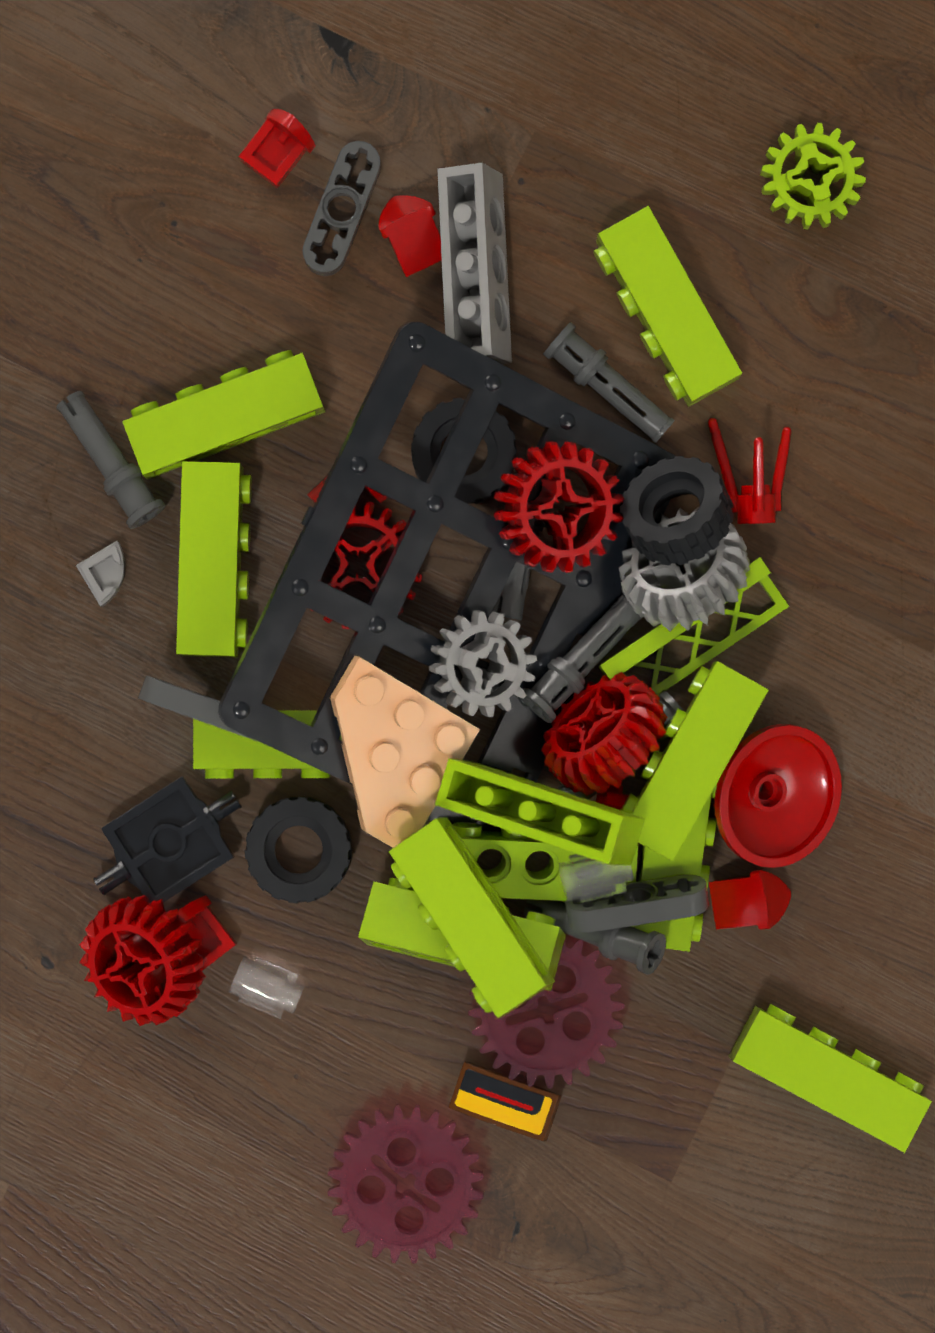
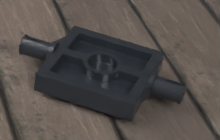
M182 776L102 827L101 830L114 849L117 864L93 878L96 886L114 877L113 880L99 888L100 892L105 896L108 892L128 880L140 889L143 895H146L150 903L163 899L164 903L233 859L235 856L223 839L218 822L237 809L242 808L239 800H236L224 809H221L223 805L236 798L234 792L230 790L221 798L207 805L195 795L185 777Z

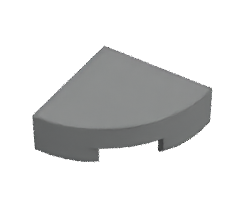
M118 541L76 565L101 607L108 604L115 597L124 580L125 557Z

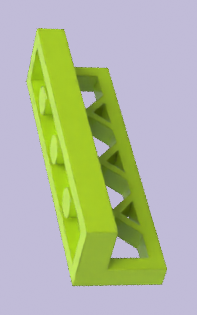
M761 557L749 564L750 571L745 573L747 576V587L737 589L738 602L734 603L733 610L725 609V615L732 616L728 637L720 642L700 639L703 624L700 620L693 621L691 625L692 627L696 624L694 637L680 635L687 630L681 626L680 622L671 631L660 624L601 664L599 669L603 675H607L609 680L616 674L624 673L633 666L652 669L653 674L650 687L658 695L789 606L769 578L770 570ZM759 581L774 605L760 615L739 612L743 592ZM738 618L751 620L736 631ZM673 639L693 643L689 663L681 669L660 665L664 645ZM699 644L712 647L696 658ZM657 651L654 664L641 662ZM659 671L673 673L657 684Z

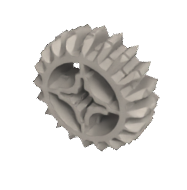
M699 507L690 515L679 508L676 516L670 519L661 513V522L658 525L661 527L678 525L692 517ZM730 523L728 527L730 531L726 537L721 539L720 545L717 548L711 549L704 557L698 560L693 559L688 561L687 564L682 565L673 563L669 566L662 565L658 561L652 562L646 558L644 553L640 554L632 541L631 545L633 548L622 551L624 564L619 567L622 580V592L634 612L640 618L645 617L646 621L651 623L653 627L661 623L669 631L679 622L688 631L693 621L700 620L708 626L709 615L714 612L725 616L724 604L726 602H738L737 589L747 587V576L745 573L750 571V561L746 552L747 547L735 526Z

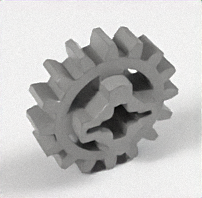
M473 610L472 622L459 615L454 617L457 627L454 632L444 628L439 631L446 640L444 646L436 645L431 647V651L440 656V662L430 665L429 671L442 675V679L434 685L435 689L442 693L451 691L446 699V703L456 708L463 702L462 712L474 716L478 707L481 714L487 717H493L495 705L502 710L510 711L512 707L509 698L512 695L522 699L526 697V693L520 687L522 681L528 682L535 679L534 675L526 671V665L536 662L537 656L524 652V648L532 642L531 638L526 635L516 636L520 624L509 620L503 625L504 614L492 611L488 620L485 613L480 610ZM476 634L474 641L460 648L467 638ZM505 643L510 650L511 662H509L504 652ZM478 658L490 660L487 669L476 667ZM454 664L458 666L463 676L461 685L456 678ZM505 680L497 690L491 692L493 686Z

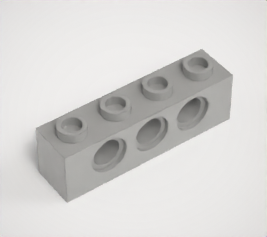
M484 163L439 168L437 172L445 335L500 364L512 363L503 174Z

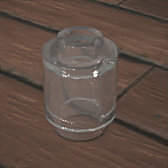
M579 854L569 855V861L558 863L560 878L567 901L579 899L580 903L626 893L625 882L633 881L631 866L608 865Z
M243 957L229 993L238 996V1002L281 1019L284 1011L294 1014L304 987L296 984L299 974L258 957H256L255 961Z

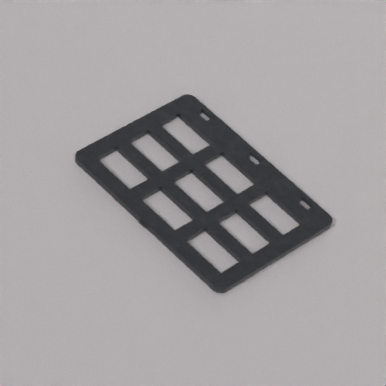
M409 322L402 325L391 342L314 506H309L301 522L304 527L219 703L218 713L221 721L237 732L353 785L349 780L341 746L343 741L339 740L341 733L337 717L334 716L330 696L355 655L374 665L383 645L427 666L440 662V656L432 652L431 647L436 645L444 646L446 640H440L397 619V616L441 524L488 547L456 616L465 617L469 622H472L473 610H480L485 613L488 620L516 562L562 584L529 653L537 656L536 662L526 665V671L534 675L535 679L528 682L522 681L520 685L522 689H531L549 670L547 665L552 659L557 657L563 658L568 653L576 634L584 636L621 595L625 596L622 592L619 567L624 564L622 551L632 549L633 547L631 545V537L622 521L611 522L609 529L615 531L618 538L614 541L603 538L601 540L606 554L597 556L589 551L591 565L581 567L575 562L573 571L570 573L562 572L557 565L554 572L550 573L542 571L540 563L535 567L524 564L525 553L517 556L509 551L514 539H502L499 535L502 528L508 525V521L495 520V517L454 497L498 404L545 428L536 446L542 452L544 451L545 443L549 441L557 442L560 449L565 442H573L583 448L592 449L594 454L617 465L618 467L614 475L617 476L619 482L610 489V492L623 495L624 491H627L630 487L629 483L634 477L637 478L643 469L648 466L651 467L657 464V461L665 458L666 460L674 459L675 455L424 323ZM422 365L470 389L426 483L378 459ZM545 474L533 486L528 502L535 500L539 496L542 489L541 479L546 477ZM364 486L413 510L368 604L320 581ZM670 500L665 502L655 512L654 518L657 524L661 520V513L664 514ZM623 502L614 504L613 512L620 513V506L623 505ZM528 519L531 529L536 519ZM306 608L355 631L310 726L261 703ZM453 620L449 629L454 632L457 629L455 620ZM476 634L467 638L460 648L474 641ZM478 658L476 667L487 669L489 663ZM454 664L456 678L458 682H461L463 676L458 666ZM429 671L419 693L446 709L448 706L446 699L451 691L444 693L437 691L434 685L442 679V675ZM505 680L493 686L491 692L497 690ZM574 693L563 704H568L574 698ZM512 695L509 698L512 709L508 712L502 710L477 763L507 773H511L514 767L526 772L525 779L537 782L545 765L544 761L546 758L541 751L546 743L543 735L553 726L537 716L521 698ZM561 706L555 711L556 716L562 711ZM439 806L434 807L427 819L432 822L436 818L448 817L452 825L458 822H469L482 825V831L501 832L500 827Z

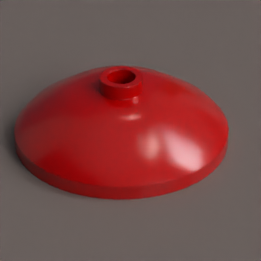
M775 724L764 727L746 737L737 746L718 780L715 792V816L719 831L727 846L737 856L757 866L776 868L798 862L820 845L834 824L842 792L840 768L830 746L813 731L793 724ZM763 784V789H762V791H761L760 794H759V789H760L761 785Z

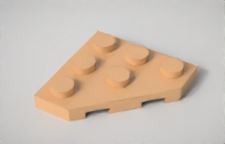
M355 655L330 696L334 716L338 720L343 741L341 746L349 780L353 784L359 809L357 813L361 829L394 848L423 828L436 806L435 802L448 759L463 760L480 729Z

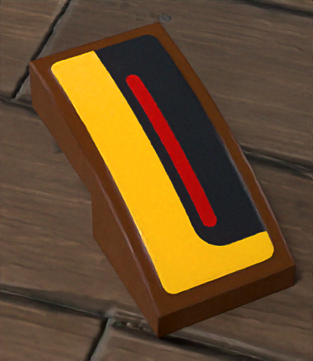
M464 1062L449 1108L537 1140L547 1141L562 1095L520 1079L509 1078L471 1062Z

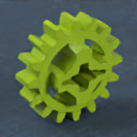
M818 122L811 134H807L802 124L797 125L794 139L784 132L780 134L778 143L781 150L769 147L765 155L774 164L764 165L760 170L761 176L771 179V182L763 186L761 190L762 195L774 194L776 197L770 210L774 212L782 207L785 208L788 212L784 222L789 224L796 216L801 217L803 229L807 230L811 226L813 219L818 218L823 228L828 227L831 223V213L841 220L844 219L848 214L844 202L856 205L860 196L852 188L862 187L866 180V177L855 174V171L864 164L863 157L851 158L850 152L856 143L853 140L844 145L838 142L841 130L838 128L830 136L823 135V125ZM817 147L829 151L835 157L830 158L818 151ZM795 151L796 168L781 174L784 160ZM808 167H811L814 174L822 173L823 175L816 186L812 179L804 180L802 178ZM844 178L841 193L833 201H830V184ZM795 194L808 202V206L795 201L790 195Z

